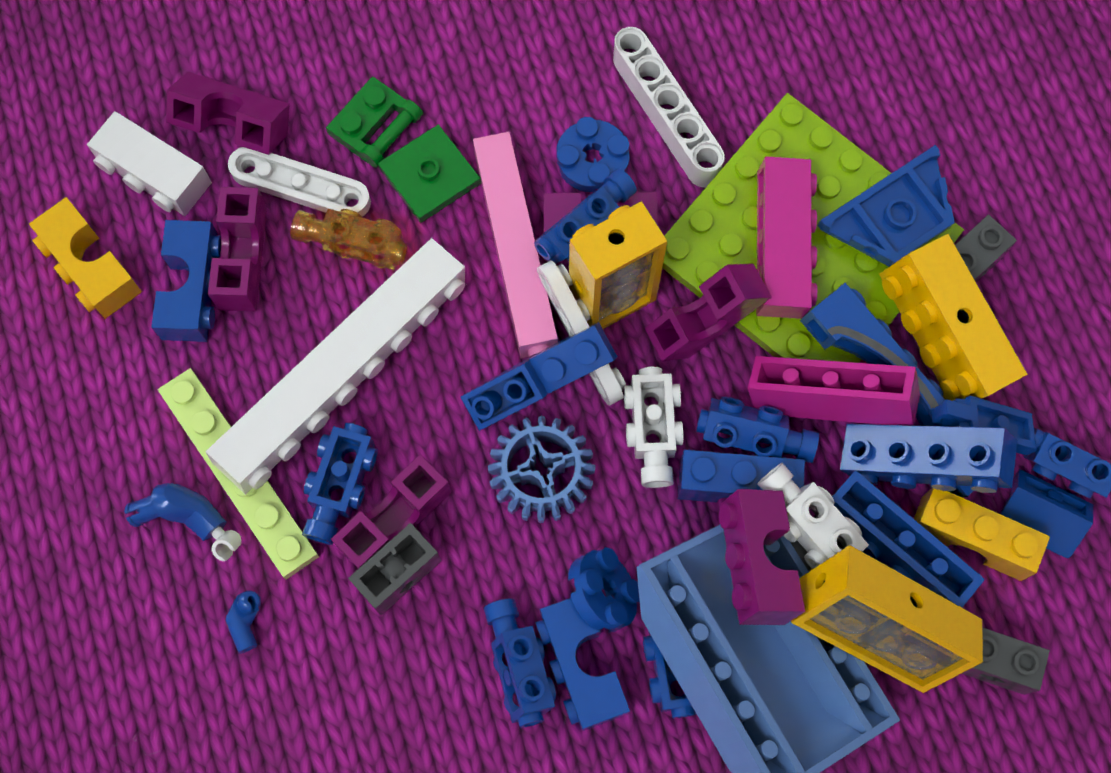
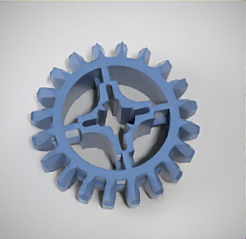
M539 416L538 426L534 427L531 426L529 418L523 419L524 430L519 431L515 425L509 426L508 429L512 439L500 435L497 441L503 449H491L490 452L491 458L498 461L488 465V473L498 475L490 480V486L492 489L503 488L496 495L498 502L502 503L512 498L507 507L508 512L513 514L522 506V519L528 521L532 511H537L539 523H544L545 512L551 511L555 521L560 520L559 508L562 506L566 512L572 514L575 512V507L571 498L577 502L584 503L586 495L579 488L592 489L593 481L586 477L595 473V465L586 463V461L593 457V452L591 449H581L586 443V438L582 435L571 439L574 435L575 427L569 425L563 432L560 431L561 420L558 418L553 420L551 427L546 426L545 416ZM540 442L556 444L568 454L563 455L562 452L549 453L543 449ZM527 445L530 455L529 459L525 463L518 465V470L509 472V466L514 455ZM536 454L540 463L542 462L543 466L548 468L547 485L543 476L535 469ZM574 466L575 472L572 480L564 490L556 494L554 479L559 474L564 473L565 468ZM520 483L522 486L527 484L536 485L544 498L529 496L521 492L514 484Z

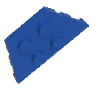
M934 145L821 219L817 226L825 233L888 267L912 251L924 246L955 223L952 207L947 201L948 189L945 177L941 178L937 160L940 157L939 148Z

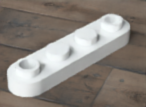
M245 147L238 148L229 157V171L233 179L240 185L258 188L261 192L347 220L359 219L370 209L371 199L369 192L360 181L277 154L270 153L267 155ZM249 166L255 167L251 173L244 172ZM351 199L358 200L355 206L349 207L346 205Z
M550 260L537 267L541 283L569 336H573L588 328L587 321L591 319L589 311L580 298L575 300L568 287L573 283L563 264L557 266ZM608 363L589 373L607 405L610 406L624 398L622 390L626 383L616 367L611 369Z

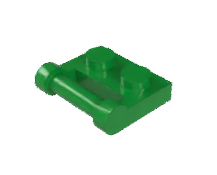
M372 76L328 124L326 131L333 139L376 168L378 163L384 159L383 154L411 122L416 123L423 116V111L416 103L404 99ZM397 111L399 115L372 145L366 144L391 114Z

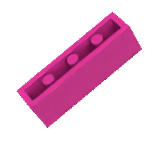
M765 156L757 171V271L772 298L756 309V316L802 319L816 305L817 284L812 283V269H815L817 263L816 246H811V233H814L816 230L817 211L811 209V197H814L816 193L817 176L811 173V159Z
M756 356L748 384L753 407L757 409L761 406H770L781 410L783 415L789 417L877 425L914 426L920 397L916 367Z

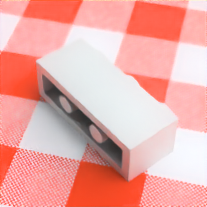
M116 111L112 113L87 143V146L96 157L93 162L101 170L109 175H112L114 172L124 177L122 180L128 187L139 194L143 190L153 196L152 200L160 208L169 213L174 209L183 216H186L212 183L202 165Z

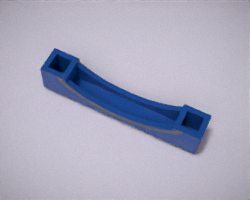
M844 283L800 320L824 350L833 346L855 355L868 364L916 367L920 391L916 418L920 426H937L932 424L931 409L944 403L945 399L943 398L942 389L936 382L925 377L917 367L918 364L915 357L908 350L902 349L891 337L892 332L888 325L881 319L874 317L866 307L865 299L857 290L851 289ZM956 485V490L948 492L964 498L969 496L974 490L971 489V486Z

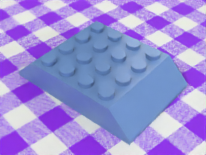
M720 525L636 567L641 619L731 773H820L900 721L864 661L792 624L791 621L786 625H739L737 610L732 603L733 583L731 571L725 561L727 547L724 529ZM784 536L771 545H763L766 557L777 568L798 570L799 578L809 572L791 542Z

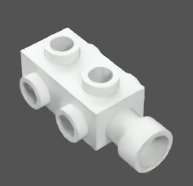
M645 367L639 370V375H632L631 385L624 386L625 409H632L633 423H626L627 447H634L635 459H644V467L641 468V485L646 488H663L674 484L673 468L668 466V458H674L676 445H683L682 421L675 422L674 407L681 406L680 384H672V374H663L660 367ZM654 397L658 401V405L653 404L648 407L644 403V399ZM649 434H656L660 438V443H648L646 437Z
M783 463L773 468L758 482V486L762 490L783 491L790 531L783 536L790 542L797 540L808 552L804 556L805 561L812 569L842 550L838 547L837 540L844 548L851 545L862 552L869 546L861 536L862 531L853 520L841 514L834 506V499L827 490L817 486L814 482L799 488L792 480L794 475ZM809 508L814 512L817 518H814L810 515Z

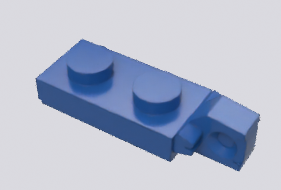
M968 396L965 399L956 398L953 401L946 399L944 403L931 409L932 424L937 426L1005 428L1018 440L1016 453L1027 456L1037 451L1032 413L974 396Z

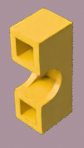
M67 197L29 223L38 235L32 241L46 258L53 254L59 263L53 268L67 285L74 281L80 288V291L75 296L89 313L96 308L106 319L142 292L110 251L97 260L90 262L82 261L85 250L100 238Z
M931 488L922 496L914 516V520L946 547L949 545H959L974 550L986 558L983 565L1019 581H1023L1037 573L1050 536L951 492Z

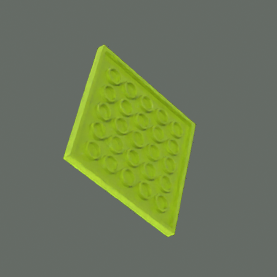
M787 92L665 234L667 246L662 268L699 298L703 296L699 286L726 265L754 264L757 269V171L765 156L811 159V173L817 176V188L814 197H811V209L817 211V225L821 219L892 173ZM954 223L949 229L928 243L946 234H949L954 243L964 229L957 223ZM816 225L815 232L811 233V246H816L817 263L815 269H812V283L817 284V301L814 307L846 283L851 289L857 290L866 301V307L874 317L881 319L889 326L900 311L895 302L885 294L882 287V279L879 274L887 269L888 266L825 233ZM755 309L734 325L773 357L854 363L861 361L855 355L833 346L824 350L802 324L801 319L756 316Z

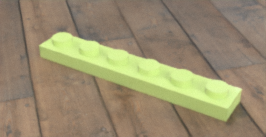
M189 368L157 389L283 578L287 580L319 558V555L309 540L302 535V530L268 481L256 490L252 488L245 495L212 464L205 451L226 433L231 426L193 370Z

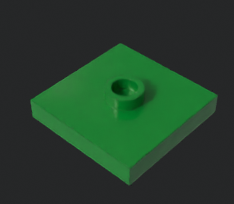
M439 124L378 163L380 171L420 224L481 184V178Z

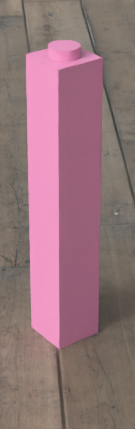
M510 132L475 138L473 139V145L520 359L530 358L558 342L548 295L537 273V267L541 265L538 252L534 246L535 239Z

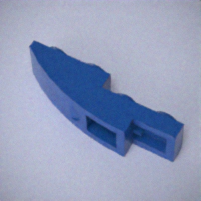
M598 322L509 368L465 393L460 398L480 431L543 399L549 393L614 361L618 356Z

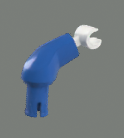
M173 483L156 485L150 496L130 502L125 506V514L136 510L139 512L126 518L133 527H139L146 522L161 517L171 522L184 523L203 541L214 537L216 541L212 545V552L220 561H227L233 555V551H236L241 545L239 533L233 530H223L227 522L205 496L184 486Z

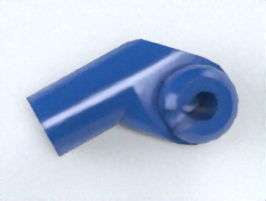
M251 590L237 595L225 620L239 654L248 652L258 646L251 630V625L259 611L261 599L255 591Z

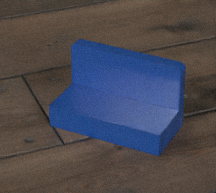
M1021 469L1018 470L1013 478L1010 497L999 513L1050 536L1046 549L1065 558L1072 556L1093 525L1092 503Z

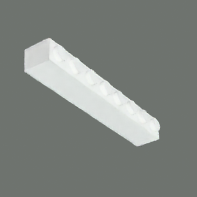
M431 238L205 451L212 464L245 495L252 488L256 490L263 486L271 477V470L281 460L287 461L297 453L301 446L300 441L310 432L316 433L322 429L329 420L328 414L339 404L341 406L346 405L355 396L358 390L356 387L366 378H374L384 367V360L393 351L396 353L402 351L411 341V334L420 325L424 327L429 325L437 316L438 308L447 299L452 301L460 295L465 287V266Z

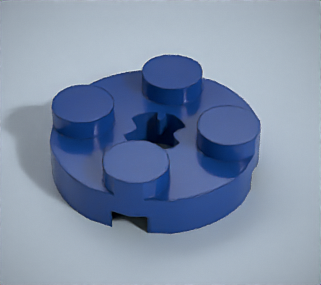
M583 117L578 120L577 124L570 126L558 141L557 164L560 168V174L570 186L577 190L595 192V189H599L605 184L604 179L613 171L622 169L627 172L630 159L629 140L617 127L608 122L595 120L592 117ZM592 149L598 150L602 159L598 162L594 159V163L586 161L587 154L585 152Z
M605 547L601 550H592L575 559L569 569L568 581L574 578L576 591L571 593V598L583 620L596 630L606 628L609 632H615L631 624L637 613V603L640 602L638 582L631 578L624 565L619 561L615 551Z

